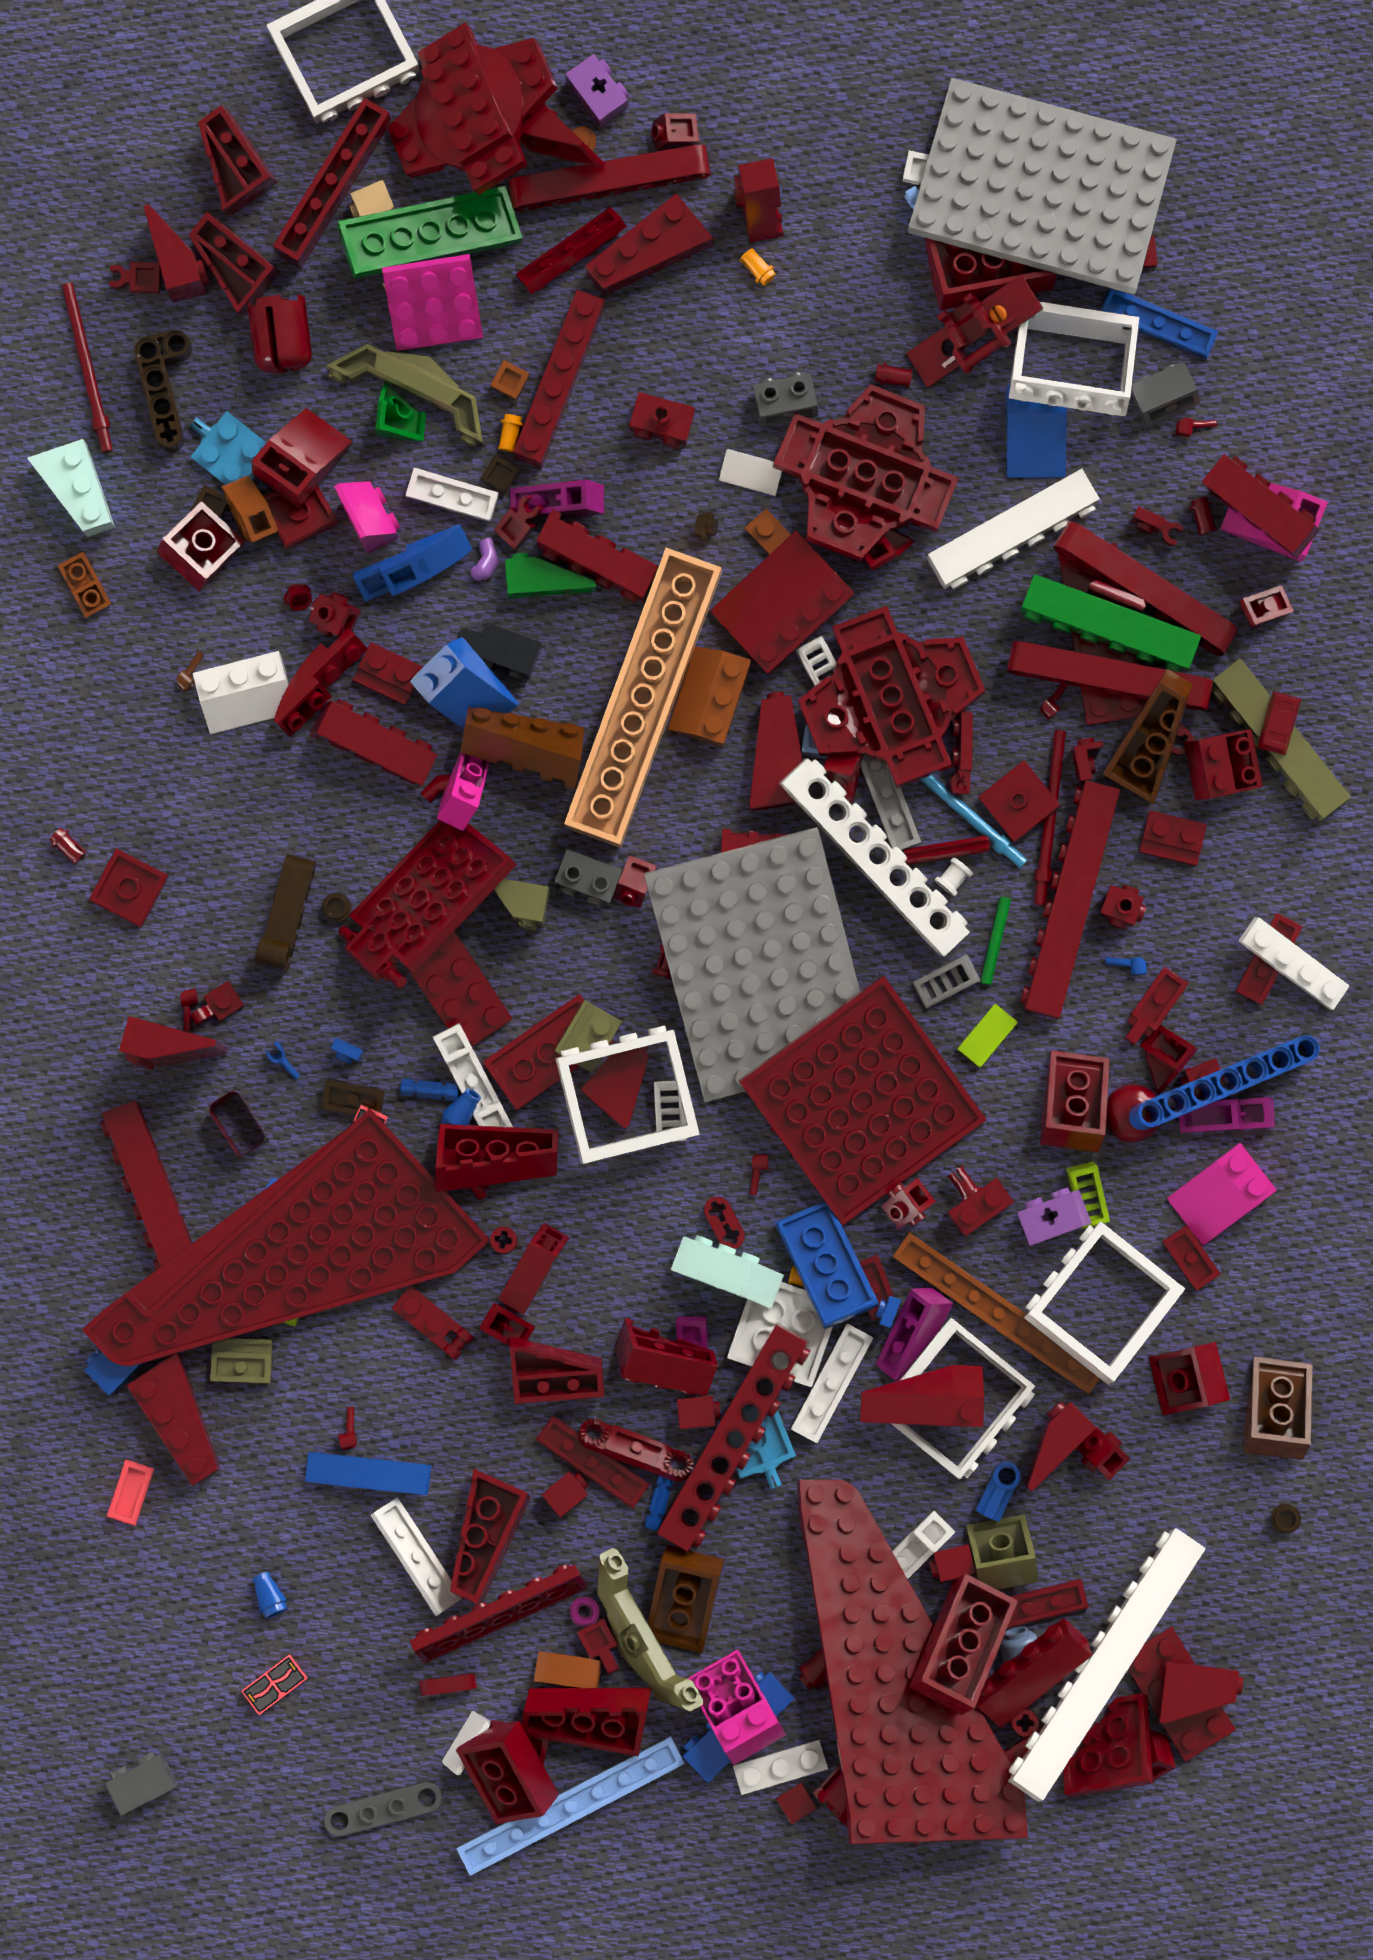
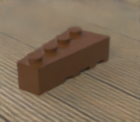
M1167 669L1103 772L1105 776L1154 804L1165 777L1192 689V683Z
M468 707L460 752L495 764L500 761L507 762L513 770L522 773L524 769H529L541 773L540 778L550 782L553 778L566 781L565 787L575 789L585 727L572 723L564 724L547 721L543 718L518 716L515 713L489 711L486 708Z

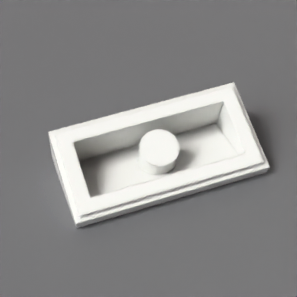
M727 449L719 481L776 496L782 471L773 468L774 461Z
M472 1711L442 1760L443 1764L456 1775H461L465 1766L456 1749L488 1730L491 1721Z

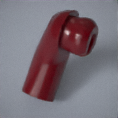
M451 774L435 776L420 795L429 803H432L442 791H445Z

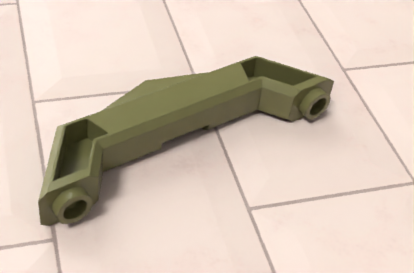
M366 344L325 366L326 370L330 371L328 376L343 384L346 380L354 382L370 374L454 415L457 433L461 435L460 441L471 447H476L477 443L483 446L476 397L459 389V386L429 356L383 352Z
M615 1548L601 1553L597 1595L607 1611V1617L619 1653L649 1685L658 1701L689 1712L702 1706L703 1699L693 1681L676 1674L627 1587L628 1567L624 1558Z

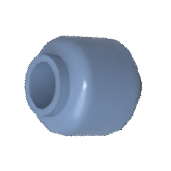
M1015 1627L1007 1630L1000 1644L1003 1663L1021 1653L1028 1643L1038 1638L1037 1635L1029 1631L1027 1627Z

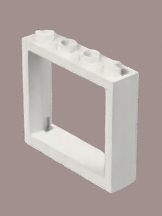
M315 0L267 24L269 34L316 124L321 121L324 123L328 120L332 122L339 116V112L347 108L349 111L357 109L364 98L367 99L373 95L375 98L384 96L391 90V86L399 82L402 85L407 84L410 79L416 77V74L420 72L419 65L385 0L374 1L405 62L317 105L283 38L359 0Z
M1040 302L1043 310L1018 326L1009 399L1126 417L1131 394L1139 317ZM1123 327H1129L1131 329L1125 330L1123 329ZM1027 329L1125 344L1120 391L1021 376Z
M665 1026L648 1029V1036L637 1038V1034L632 1033L620 1036V1043L608 1045L607 1040L590 1044L591 1050L579 1052L578 1047L561 1051L562 1057L555 1058L581 1163L584 1164L700 1135L674 1030L666 1031ZM666 1041L686 1124L589 1148L569 1065Z
M1099 1222L1094 1228L1089 1225L1081 1234L1079 1239L1083 1241L1077 1250L1071 1248L1061 1260L1065 1266L1059 1273L1053 1271L1043 1285L1047 1289L1041 1296L1035 1294L1025 1307L1029 1312L1024 1318L1107 1385H1110L1120 1375L1185 1288L1105 1224ZM1099 1238H1102L1166 1289V1292L1109 1365L1042 1313Z
M949 1318L900 1380L921 1374L955 1333L1020 1386V1389L958 1466L906 1424H892L955 1477L961 1479L963 1475L968 1478L979 1465L975 1460L982 1452L987 1455L995 1446L997 1440L994 1437L999 1430L1006 1431L1016 1419L1012 1414L1019 1406L1025 1408L1035 1395L1032 1392L1035 1385L955 1320Z

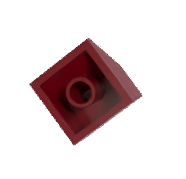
M201 501L162 539L156 552L200 592L224 568L245 541Z
M1216 1341L1148 1357L1163 1415L1206 1407L1230 1400Z

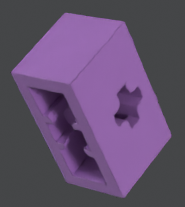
M593 54L567 72L565 77L567 84L599 127H602L628 108L627 98L629 94L622 83L618 82L616 84L610 77L612 71L605 60L601 59L599 61ZM594 86L604 87V93L601 94L600 91L594 92Z
M1067 1187L1051 1193L1052 1200L1043 1202L1040 1197L1024 1203L1026 1209L1017 1213L1030 1246L1091 1224L1079 1190L1070 1192ZM1057 1211L1058 1217L1050 1219L1049 1213Z

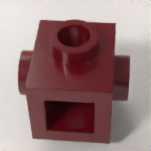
M332 592L331 595L319 594V597L311 605V615L308 621L317 625L316 630L322 634L331 637L333 634L341 636L348 628L351 631L353 630L361 610L347 603L348 598L337 592Z
M1110 885L1098 916L1109 919V925L1125 930L1127 926L1132 928L1136 921L1141 923L1147 906L1142 905L1144 897L1138 895V889L1123 885L1122 888ZM1120 904H1126L1128 911H1123L1120 908Z
M917 1178L905 1188L900 1183L888 1192L887 1195L890 1199L882 1204L881 1207L899 1230L907 1223L913 1227L926 1216L923 1211L936 1201Z
M1097 1426L1076 1448L1084 1456L1080 1460L1081 1463L1092 1473L1098 1470L1109 1481L1130 1460L1119 1447L1122 1442L1112 1432L1109 1431L1107 1434H1104Z

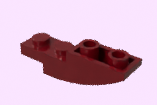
M349 628L328 649L320 643L299 667L287 686L277 708L274 721L289 737L301 729L332 697L326 689L333 682L337 681L368 649Z

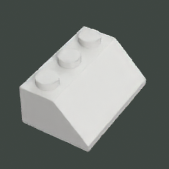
M279 651L193 673L199 701L210 735L275 718L279 703L289 685L283 659Z

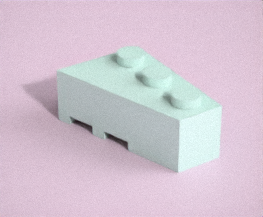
M83 439L27 458L87 537L115 528L88 446Z
M696 1235L695 1240L683 1236L671 1267L672 1271L772 1308L784 1277L783 1274L758 1264L760 1258L743 1252L742 1256L739 1257L735 1255L736 1249L719 1244L717 1249L711 1247L713 1241Z

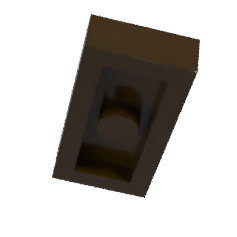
M327 1078L321 1109L356 1115L362 1104L382 1113L386 1089Z

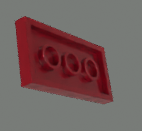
M455 931L414 973L409 970L447 1028L449 1029L460 1023L471 1046L513 1019Z
M578 994L483 1061L517 1111L561 1080L555 1058L562 1057V1055L556 1053L555 1050L584 1002L581 994ZM577 1064L569 1065L570 1073L580 1066Z
M1172 1626L1146 1641L1128 1668L1129 1673L1141 1692L1148 1696V1703L1156 1716L1158 1714L1164 1660L1195 1664ZM1222 1706L1169 1723H1161L1185 1762L1236 1730Z

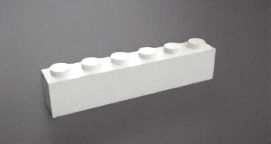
M1080 469L929 553L927 560L944 589L949 586L953 590L968 582L967 576L975 572L978 575L986 573L994 567L992 564L994 561L1003 558L1004 561L1013 558L1019 553L1018 548L1027 543L1029 547L1038 544L1045 539L1043 534L1053 529L1057 533L1063 530L1067 522L1073 517L1079 515L1080 518H1084L1096 510L1094 506L1098 504L1099 497L1083 469Z

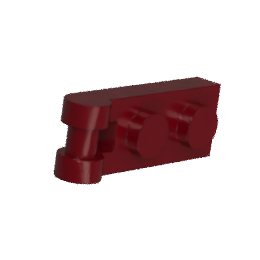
M411 1285L392 1307L395 1312L455 1360L462 1354L460 1351L465 1344H470L475 1338ZM450 1330L457 1334V1337L451 1344L444 1339Z

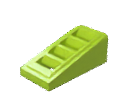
M1089 1162L1065 1168L1071 1192L1094 1185L1095 1190L1081 1193L1083 1200L1097 1197L1098 1202L1087 1204L1085 1207L1087 1211L1099 1208L1101 1214L1089 1216L1091 1224L1080 1228L1085 1229L1089 1225L1096 1226L1099 1222L1103 1224L1110 1222L1097 1164ZM1091 1174L1092 1177L1081 1181L1076 1180V1177Z

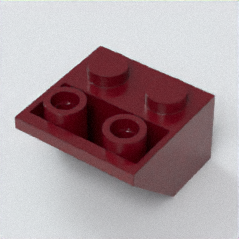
M1252 729L1183 742L1195 800L1212 799L1263 787Z

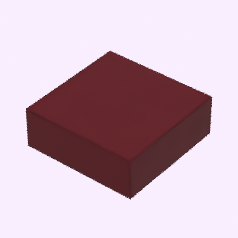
M802 1782L776 1797L777 1802L791 1824L817 1809Z

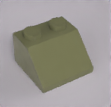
M503 879L493 889L514 922L518 923L519 928L537 931L538 926L544 927L550 898L548 886Z
M1025 1514L1002 1518L999 1522L991 1520L966 1525L977 1580L996 1590L1039 1582L1036 1556Z

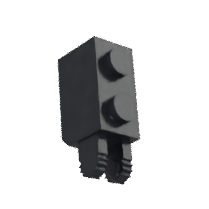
M493 624L484 627L482 633L461 628L457 633V638L463 637L491 671H494L495 667L505 670V676L521 682L524 677L530 680L542 649L541 642Z

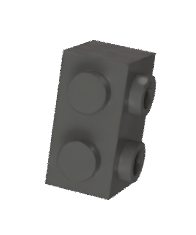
M1184 362L1177 365H1169L1161 372L1152 376L1141 377L1131 385L1133 400L1146 427L1201 404L1198 389Z
M795 372L788 375L787 378L778 380L766 378L759 381L758 384H753L754 399L761 428L791 422L795 413L807 418L818 416V403L811 373Z
M567 849L554 883L560 887L558 892L573 898L578 893L588 897L587 903L603 908L604 903L611 906L623 870Z
M150 1752L136 1760L138 1766L130 1770L123 1766L109 1774L111 1780L107 1781L105 1785L121 1816L178 1786L162 1753L154 1756L153 1752Z

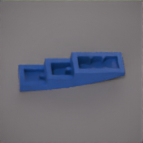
M308 1452L305 1482L428 1495L431 1465Z

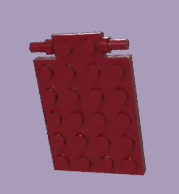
M439 820L351 912L349 916L363 929L358 933L353 932L347 926L339 928L338 934L345 940L347 955L375 980L379 981L383 978L388 982L391 981L398 988L404 987L407 980L399 973V969L395 965L398 960L414 973L446 941L451 933L466 920L471 912L487 898L491 891L507 877L517 864L469 823L462 831Z

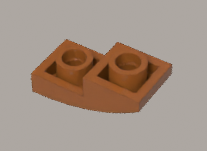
M84 551L57 565L85 618L112 604Z
M538 1651L534 1681L569 1688H598L602 1661Z

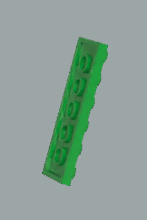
M506 186L486 190L480 195L474 192L341 220L337 224L354 279L383 273V267L473 254L520 244L523 239Z

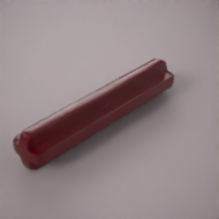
M980 836L907 848L903 850V853L908 858L905 863L910 865L989 852L991 847L988 836Z

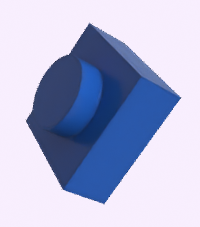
M335 1038L331 1049L337 1052L335 1058L350 1065L353 1060L360 1062L364 1054L362 1049L338 1038Z
M888 1296L887 1301L881 1299L875 1315L880 1318L878 1324L891 1328L901 1302L900 1299L893 1296Z

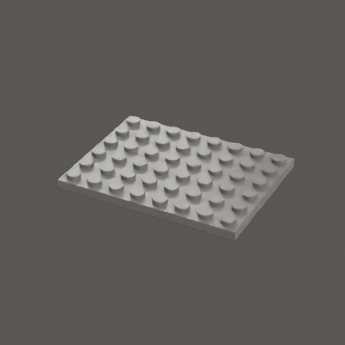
M951 78L907 233L1135 295L1177 139Z
M817 827L644 873L704 1102L745 1092L738 1080L860 992Z

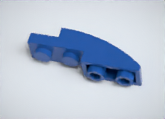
M461 524L406 545L407 551L353 572V579L364 601H369L388 592L394 596L437 575L471 552L472 547Z

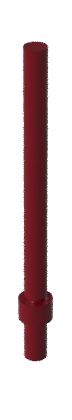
M65 283L62 285L92 410L93 418L91 423L93 431L97 432L101 452L103 454L113 451L108 431L111 428L108 416L104 414L73 283Z
M1055 730L1048 782V790L1057 801L1059 798L1066 731ZM1057 811L1045 819L1043 823L1039 865L1034 873V882H1036L1034 905L1046 906L1048 883L1052 881L1053 871L1050 870Z

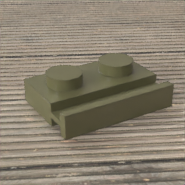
M584 1000L555 1052L562 1055L561 1051L576 1047L579 1048V1052L591 1050L590 1044L607 1040L609 1045L622 1021ZM602 1057L576 1064L593 1073Z
M227 1338L213 1342L210 1381L271 1384L273 1340Z

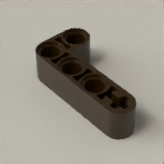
M171 330L141 338L135 345V356L155 436L161 448L167 452L180 450L185 442L167 368L169 364L188 359L192 353V344L187 334L181 330ZM176 340L185 342L184 348L179 352L171 350V345ZM148 347L157 349L156 355L151 359L142 357L143 351ZM155 375L164 377L163 383L158 387L149 385L150 379ZM159 404H170V411L165 415L157 414L156 409ZM164 424L170 425L175 435L173 436V442L167 441V431Z
M290 854L286 855L265 935L261 937L255 956V963L257 965L288 972L290 966L288 960L289 957L292 958L298 937L296 930L300 929L306 907L303 904L304 900L307 901L316 869V861Z

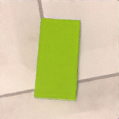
M994 1004L957 1050L977 1067L981 1068L1018 1022L997 1004Z

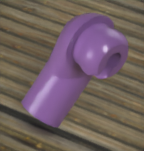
M492 538L478 541L482 558L477 563V566H473L471 569V575L476 581L489 579L498 566L499 560Z

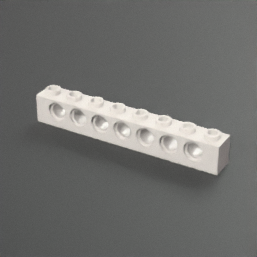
M808 758L804 759L779 785L939 956L944 957L970 933L965 927L968 922L957 911L952 913L945 906L948 901L938 890L935 889L932 892L925 883L928 880L917 868L912 870L905 863L908 859L897 846L892 849L885 842L887 835L876 824L872 827L864 819L867 814L857 803L851 805L844 798L847 794L846 791L836 781L831 784L824 776L827 771L816 759L812 762ZM813 782L819 783L823 788V794L819 799H813L809 795L808 789ZM833 804H838L843 809V816L838 821L832 820L829 816V808ZM855 825L863 830V838L858 843L853 842L849 837V831ZM874 847L880 848L883 852V860L877 865L872 863L869 858V853ZM894 869H899L904 876L903 882L898 886H894L889 879L890 873ZM916 890L920 891L924 897L922 905L917 908L913 907L910 903V895ZM935 912H939L944 918V923L939 929H934L930 924V917Z

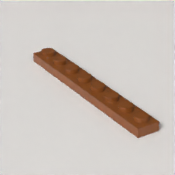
M910 1232L892 1256L895 1260L1085 1393L1090 1394L1099 1381V1377L1024 1318L1026 1313Z

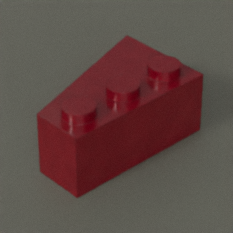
M221 105L198 121L223 212L229 216L235 214L278 183L228 109Z
M773 158L738 165V175H734L733 194L736 208L742 207L749 243L784 236L781 224L783 222L782 214L778 210V207H781L780 188Z
M208 212L204 214L188 234L204 261L212 270L222 290L225 291L233 304L232 306L242 316L248 313L247 303L254 305L256 299L262 296L281 272L225 224Z
M625 1317L615 1344V1352L622 1378L632 1383L644 1382L653 1384L660 1389L671 1388L681 1390L688 1395L699 1394L707 1396L718 1368L713 1350L681 1338L674 1342L659 1336L660 1330L653 1327L648 1332L632 1326L634 1320Z
M510 1336V1357L515 1404L604 1397L602 1358Z

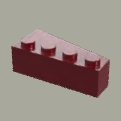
M676 193L585 266L586 275L599 291L606 296L639 281V279L663 270L671 264L687 259L695 253L713 247V237Z
M1224 454L1202 480L1206 489L1215 498L1218 499L1220 497V500L1235 513H1242V517L1258 530L1262 529L1265 531L1267 537L1297 559L1319 532V529L1314 524L1317 519L1305 509L1298 512L1291 506L1294 501L1280 491L1278 494H1275L1269 489L1271 483L1257 473L1253 477L1246 471L1248 465L1234 455L1230 459Z
M552 509L536 540L538 551L542 552L541 557L553 564H557L558 561L569 565L567 570L584 576V574L595 578L596 585L606 590H609L610 587L620 590V596L630 602L636 603L637 599L644 602L659 566L626 548H622L621 551L615 549L617 545L602 535H595L594 538L589 535L590 531L585 529V526L576 521L569 522L568 524L559 519L562 514Z
M338 699L337 702L330 701L325 703L309 735L317 739L319 736H323L329 739L328 742L331 746L346 752L352 751L356 757L375 766L378 764L382 766V770L417 787L423 786L438 755L431 751L432 745L420 739H417L414 743L405 738L406 732L394 726H390L387 729L379 725L380 719L369 713L364 712L363 716L353 712L354 706L341 699Z
M440 1124L435 1167L436 1192L557 1176L559 1129Z
M181 1352L173 1354L127 1385L192 1486L199 1484L221 1469Z
M473 1469L470 1494L468 1495L467 1510L462 1526L460 1546L457 1552L450 1592L478 1605L483 1603L531 1500V1496L525 1491L476 1469Z
M529 1688L522 1727L527 1736L639 1757L651 1688Z

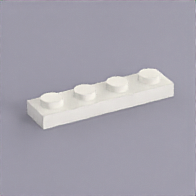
M1254 917L1239 939L1242 945L1329 1010H1334L1349 988L1347 983L1259 917Z
M846 1324L791 1430L818 1443L873 1337Z
M398 1497L371 1514L376 1525L435 1616L462 1599L450 1592L452 1580Z

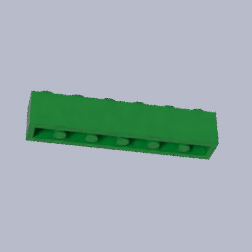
M1036 574L1032 578L1020 610L1021 613L1025 614V618L1032 622L1041 623L1042 620L1053 624L1052 628L1066 634H1069L1070 631L1081 634L1080 638L1086 642L1097 644L1100 641L1108 644V649L1113 652L1125 654V651L1137 655L1136 659L1143 663L1152 665L1154 661L1165 665L1164 670L1168 669L1180 673H1187L1190 669L1201 639V635Z

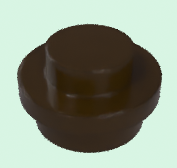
M707 511L705 514L700 513L697 516L695 535L696 537H702L703 541H709L717 533L718 519L714 518L713 512Z
M341 893L328 895L322 903L323 915L331 922H342L351 914V902Z
M1280 1504L1272 1511L1270 1520L1276 1531L1282 1534H1290L1300 1526L1301 1516L1298 1509L1293 1505Z

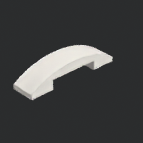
M460 1023L433 1036L462 1094L467 1088H470L481 1096V1100L473 1114L478 1125L513 1127Z
M935 1511L929 1514L892 1551L907 1579L955 1533Z

